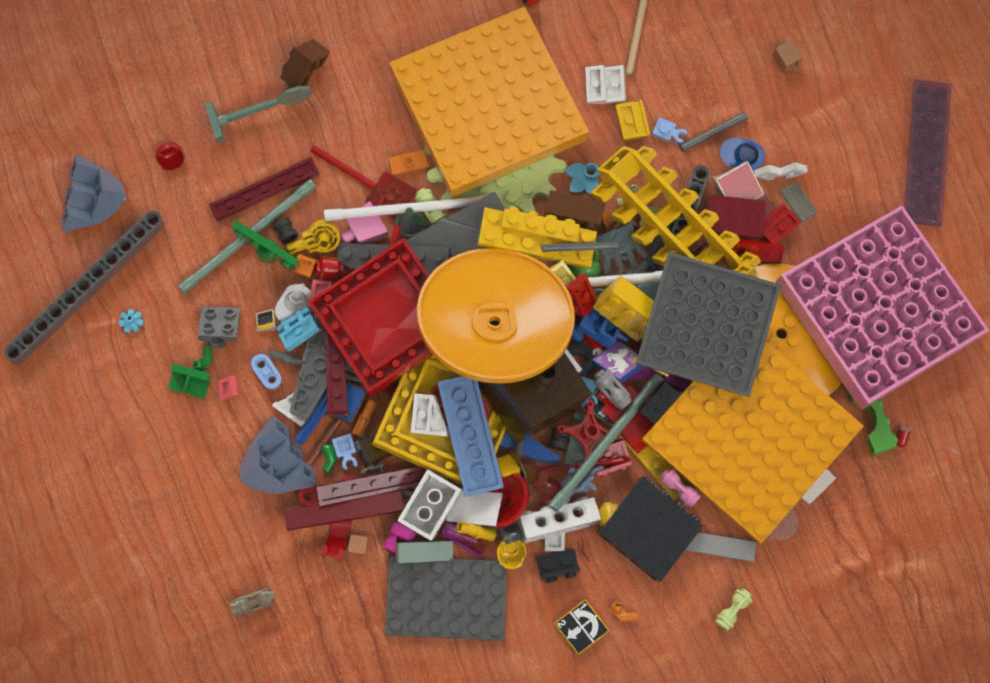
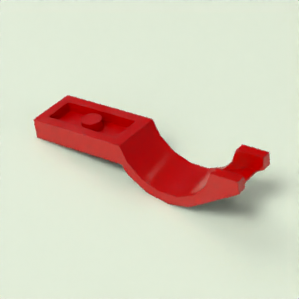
M343 474L342 480L355 477ZM352 520L331 524L329 536L321 555L323 558L330 556L337 558V561L342 560Z

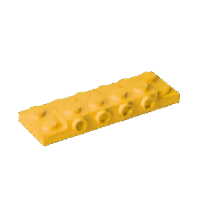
M509 207L504 209V211L484 208L477 245L517 251L531 257L553 262L563 260L567 265L586 269L591 268L594 250L542 252L541 245L593 243L596 240L597 231L579 228L580 225L575 224L576 222L572 219L560 221L554 215L542 217L538 216V213L535 211L519 212V208Z

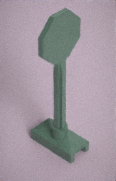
M297 86L285 90L276 99H270L222 115H218L212 102L204 105L215 139H217L218 143L226 141L222 126L273 108L278 104L293 105L302 102L312 95V91L309 86Z

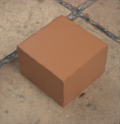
M351 534L348 553L366 556L369 538Z

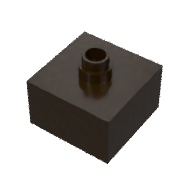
M565 352L550 368L534 377L512 383L478 381L479 389L516 444L574 413L592 395V392Z

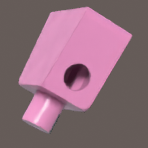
M368 202L363 207H372L373 205L371 202ZM379 215L347 218L346 222L349 229L340 234L345 243L355 239L358 244H370L389 237L388 231Z

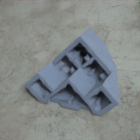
M75 155L69 173L71 188L66 190L64 203H67L64 213H62V230L70 231L102 223L117 212L121 203L123 204L126 199L123 184L109 171L79 155Z
M274 416L269 419L249 446L240 466V480L243 484L254 490L275 494L314 487L316 485L314 469L303 460L302 457L305 455L297 443L293 444L289 437L291 432L288 427Z

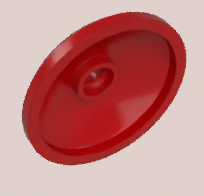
M517 473L505 477L501 476L504 488L489 491L503 493L496 526L491 527H507L516 522L526 510L529 502V487L525 479Z

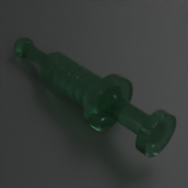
M411 207L406 209L405 215L407 217L411 216L414 224H419L424 229L432 226L423 218L421 213L415 214Z

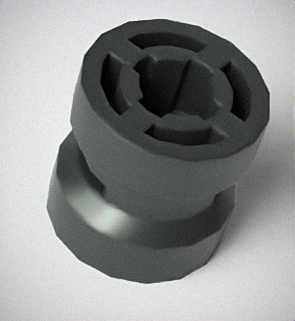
M284 218L273 226L275 232L279 233V239L282 244L289 243L298 237V232L292 228L290 218Z
M552 427V438L549 440L548 447L554 450L567 451L568 444L566 441L570 435L566 433L557 434V427Z

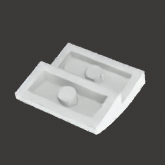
M623 65L585 67L587 103L615 104L626 102L625 67Z

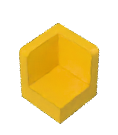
M509 454L497 458L502 477L514 473L520 475L519 466Z

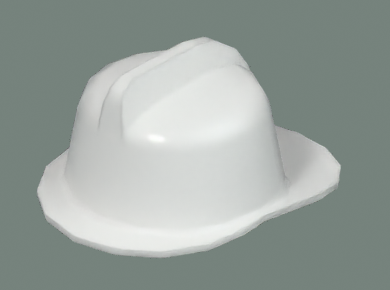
M304 283L292 284L287 287L277 302L275 314L280 321L285 318L289 319L298 309L302 310L306 306L310 308L307 301L313 298L314 295L311 290L305 287Z

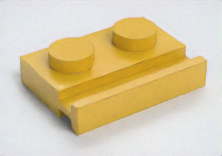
M642 100L615 105L623 142L640 139L645 136L650 137Z

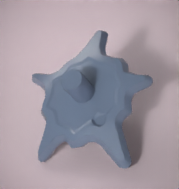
M593 466L569 495L566 503L570 501V497L576 492L584 494L589 489L597 490L596 486L592 483L594 481V474L597 471L603 470L604 466ZM579 468L569 469V474L556 486V490L560 491Z

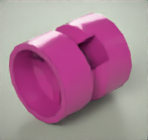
M394 522L389 532L391 537L386 538L382 548L396 555V539L402 542H413L417 532Z

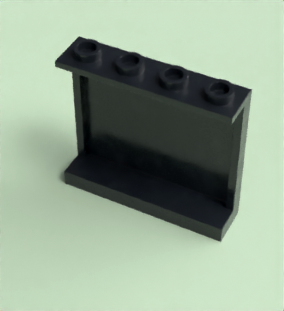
M640 477L607 522L596 533L653 580L661 582L702 529L703 525L699 523L701 520L694 514L689 515L684 511L685 507L681 503L673 502L666 491L657 489L654 486L655 483L650 478Z

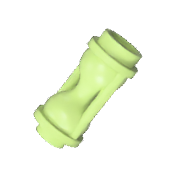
M422 188L416 193V202L437 201L431 189ZM432 210L429 213L428 211H423L431 226L448 217L443 210Z
M743 588L741 590L736 589L732 597V606L722 610L716 616L715 623L725 631H728L730 628L732 629L737 620L738 610L744 609L752 603L753 600L750 598L752 595Z

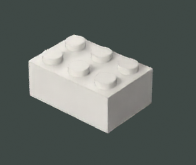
M427 469L397 521L433 541L461 494L462 489Z

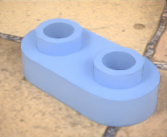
M264 354L254 356L251 366L262 384L269 390L277 389L281 385L282 379L269 357ZM260 362L265 363V366L263 368L258 367V364ZM275 378L276 380L274 383H269V379Z

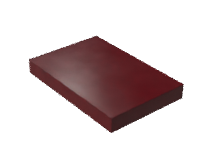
M709 195L708 210L717 213L719 220L711 227L716 234L721 235L726 230L737 234L738 237L763 238L766 210L765 200Z

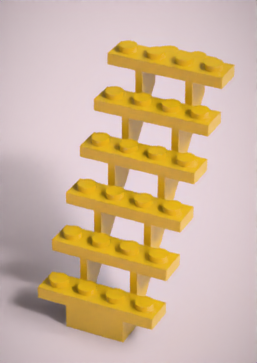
M623 146L597 169L603 182L590 192L593 199L605 203L617 191L619 192L624 203L611 213L613 220L626 224L637 213L640 214L644 224L631 235L633 240L646 246L659 234L665 244L652 257L655 263L664 266L668 252L713 265L724 256L730 266L728 269L750 276L757 274L755 267L761 262L758 256L745 252L739 257L732 250L740 241L737 234L725 230L718 236L711 229L714 223L719 220L717 213L704 209L698 215L690 207L699 198L697 193L686 188L677 193L670 186L673 180L678 177L676 171L663 167L656 172L651 167L650 163L657 156L655 149L642 146L636 151L635 149ZM641 170L647 182L633 193L625 184ZM662 191L668 203L654 215L646 205ZM683 213L688 225L674 236L667 226ZM703 234L709 246L695 257L687 248Z

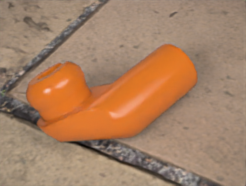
M620 602L612 604L611 613L618 621L638 622L637 612H627Z

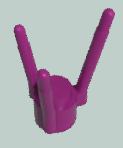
M447 522L445 524L442 537L453 541L454 544L480 559L484 558L477 551L458 541L460 538L478 544L477 540L457 533L456 527L458 522Z

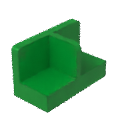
M173 363L170 370L172 377L168 386L169 390L205 399L212 379L210 373Z

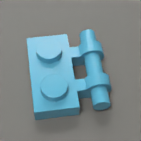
M308 306L302 310L298 309L289 319L285 318L276 327L277 331L281 333L279 336L285 349L289 352L320 331L314 316L309 314L311 310Z

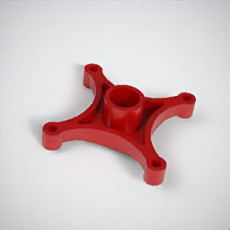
M592 400L586 402L585 417L578 425L573 427L560 425L556 428L557 434H569L580 443L584 451L582 463L592 453L595 444L602 440L609 432L603 429L595 420L593 414L594 402ZM619 434L614 441L618 440L621 437V434Z

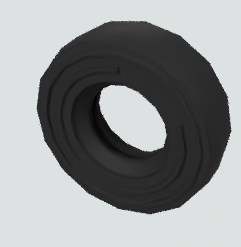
M580 343L567 347L572 357L578 354L585 357L586 363L580 366L582 370L579 374L581 377L589 375L595 368L592 365V359L596 357L593 355V350L587 345Z

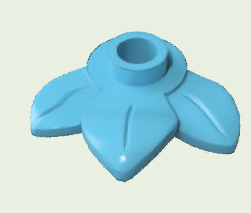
M575 163L569 166L565 173L573 178L570 183V191L579 193L586 190L591 195L590 192L599 185L598 178L600 174L597 170L599 167L594 163L586 165ZM592 170L594 174L589 175L587 172Z

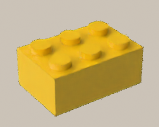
M620 276L601 292L593 308L638 342L639 339L644 337L654 301L624 277Z

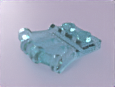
M631 223L596 237V242H618V249L600 250L604 259V276L640 274L649 266L655 264L654 260L640 244L633 240L631 235L635 232ZM634 248L645 259L639 266L632 253ZM625 252L632 267V270L628 272L625 271L619 256ZM614 257L620 274H610V258Z

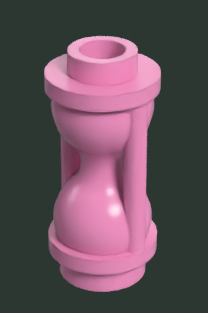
M674 468L671 471L667 469L660 477L663 479L661 484H664L667 488L678 490L679 497L684 502V505L692 507L701 497L698 494L699 491L691 486H684Z

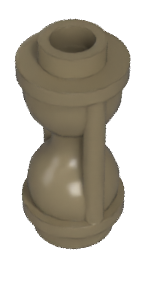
M265 587L262 590L239 598L235 597L233 601H230L234 616L239 615L241 617L244 614L273 606V601H276L273 590H268V587Z

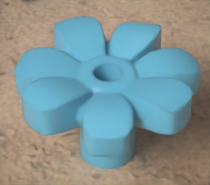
M128 309V314L122 312L120 315L123 320L119 321V325L124 327L126 333H130L131 329L135 333L139 331L138 326H143L144 321L140 319L142 314L139 311L135 313L134 309Z

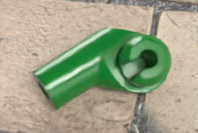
M203 346V357L193 362V369L199 371L206 370L212 364V346Z
M324 444L321 452L325 454L326 461L321 469L330 474L338 457L333 445Z

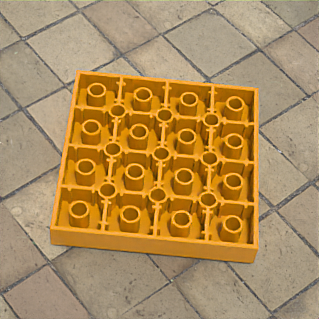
M525 7L389 62L390 74L451 198L588 141L589 130Z
M765 341L750 397L693 381L641 441L672 469L674 468L680 476L757 544H762L864 426Z

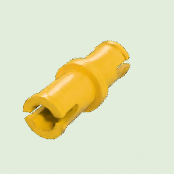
M459 521L456 527L457 533L469 535L473 539L481 538L494 541L496 537L495 529L482 527L479 524Z

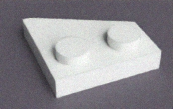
M415 393L411 433L449 436L435 395Z

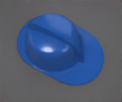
M733 137L727 139L720 148L722 161L731 167H737L748 161L751 169L755 170L765 160V152L762 146L751 140Z

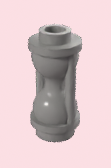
M601 369L594 375V383L615 407H619L622 410L632 401L629 392L608 369L605 371Z

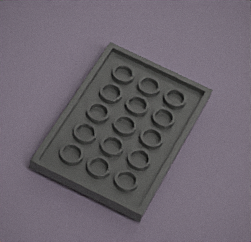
M390 556L385 636L504 641L507 569L500 565L499 561L450 559L449 561L396 563V556Z

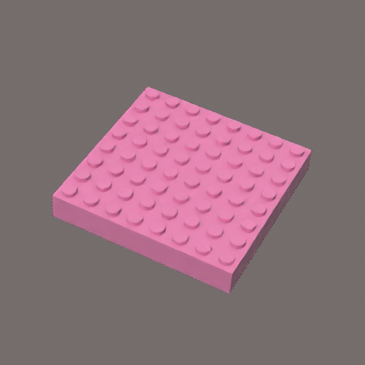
M903 206L898 207L781 274L775 282L781 284L780 291L861 410L982 338L989 331Z

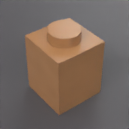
M792 40L788 42L782 41L775 46L773 56L783 73L800 65L802 56Z

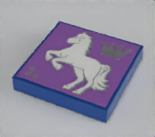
M621 341L616 342L592 359V365L599 370L603 369L605 371L608 369L620 384L644 367L637 365L636 361H634L638 354Z

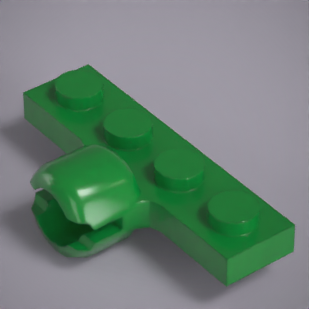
M235 219L231 225L234 231L233 234L241 240L243 238L248 240L249 245L256 249V254L261 262L272 263L277 259L287 270L293 269L297 271L300 267V262L297 258L279 248L274 240L265 239Z

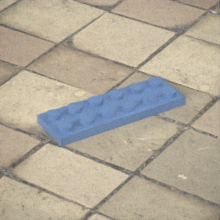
M461 376L437 382L465 497L504 488L478 381Z

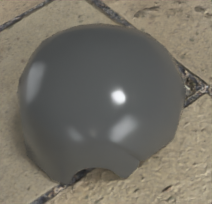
M415 212L400 213L394 220V226L401 227L400 236L402 238L409 239L422 231L423 222Z

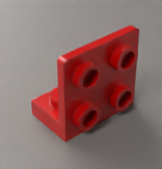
M580 273L569 286H565L573 302L574 315L585 318L593 309L597 297L587 275Z

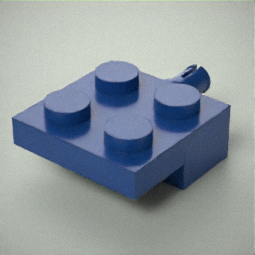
M594 308L585 318L581 317L577 326L578 330L606 348H610L617 338L624 343L630 338Z

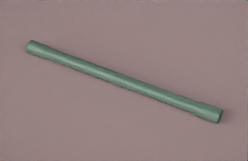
M309 179L250 229L259 234L299 200L317 188L316 185ZM237 238L177 286L186 294L200 280L249 241L245 238L243 240Z
M655 373L644 386V389L580 468L551 500L548 506L553 511H559L568 500L569 495L646 400L662 384L664 379L660 375Z

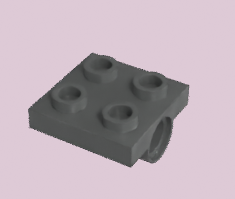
M202 307L198 341H209L210 345L215 348L225 347L227 341L237 342L241 315L240 308Z

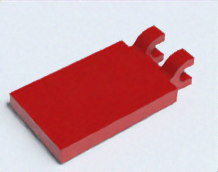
M623 382L621 385L629 392L632 401L622 410L619 407H615L602 391L595 395L604 405L600 410L613 426L638 396V393L631 385L626 388ZM646 403L642 405L620 433L636 454L647 447L641 440L654 426L639 414Z

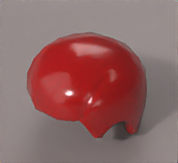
M168 141L156 149L155 158L163 170L172 171L184 164L185 154L180 145L176 142Z

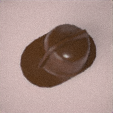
M508 447L507 455L509 454L519 466L520 476L525 479L528 485L537 481L539 477L535 461L528 456L519 457L513 448Z

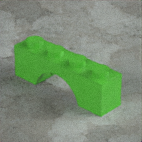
M844 386L850 404H857ZM881 399L866 407L873 419L872 432L865 439L871 457L894 450L898 443L895 433H892L890 430L889 417L884 415L882 410L883 402Z

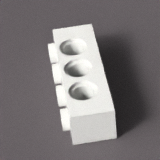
M581 497L574 503L565 502L558 512L553 511L549 506L543 507L540 511L534 513L532 511L524 512L517 521L520 533L523 536V543L598 525L601 517L595 498ZM572 511H579L581 517H575ZM554 516H561L563 522H557L554 519ZM535 521H543L544 527L537 526Z

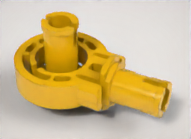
M325 219L315 221L309 227V230L302 232L301 239L287 243V249L290 255L304 249L309 250L310 253L315 251L322 253L330 252L340 242V230L332 221H325Z

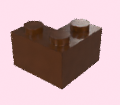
M314 39L303 42L298 47L295 46L289 53V60L282 67L283 72L280 78L293 88L307 86L313 72L323 67L330 51Z

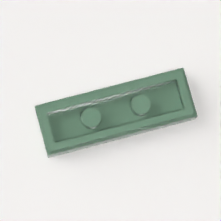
M451 540L396 543V563L449 561L453 559V541Z

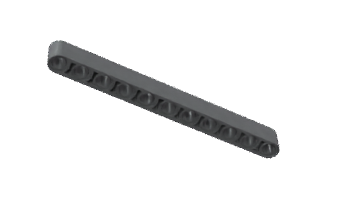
M157 211L146 213L5 348L6 358L14 365L23 363L163 229L164 222L161 215ZM152 219H158L155 225L150 224ZM145 232L143 237H136L137 233ZM125 245H131L128 251L122 250ZM111 258H117V261L114 264H109V260ZM103 271L101 277H95L96 272ZM84 284L90 285L86 291H81V287ZM69 298H76L74 303L67 304ZM56 311H62L59 317H53ZM42 324L48 325L46 330L39 331V327ZM33 337L31 344H25L27 338ZM14 351H19V355L16 358H11V354Z

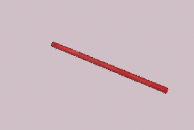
M624 458L597 461L594 466L624 462ZM583 463L540 468L537 471L539 473L580 468Z

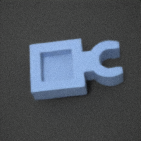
M659 117L652 136L668 143L672 138L677 144L682 145L684 140L680 139L678 135L686 136L687 131L684 129L676 130L675 123Z
M351 434L332 439L338 459L344 458L342 462L344 470H347L346 464L349 461H352L354 467H357L356 459L351 456L356 453Z

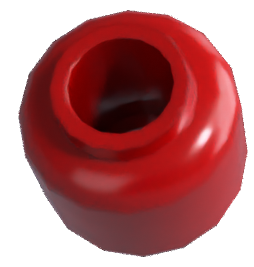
M322 256L315 262L314 273L318 276L319 280L335 282L343 274V265L340 264L337 257Z

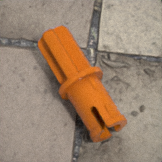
M369 399L366 400L361 414L357 415L358 420L352 430L354 436L359 438L363 436L368 424L372 422L371 417L378 406L376 402Z

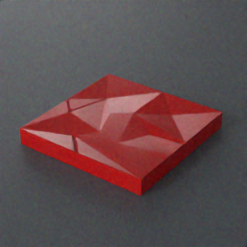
M404 238L307 301L371 397L433 356L421 337L417 322L418 298L425 281L430 275Z

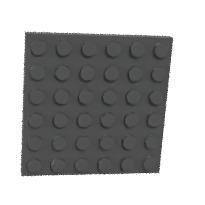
M668 252L636 364L750 397L781 284Z

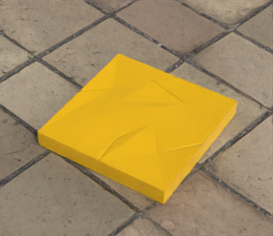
M434 355L403 375L372 445L462 485L450 434L449 436L411 433L415 393L435 395L439 407L443 405L437 382L461 377V375L444 366ZM480 390L482 400H485L486 398ZM487 401L490 419L487 421L496 454L506 428Z

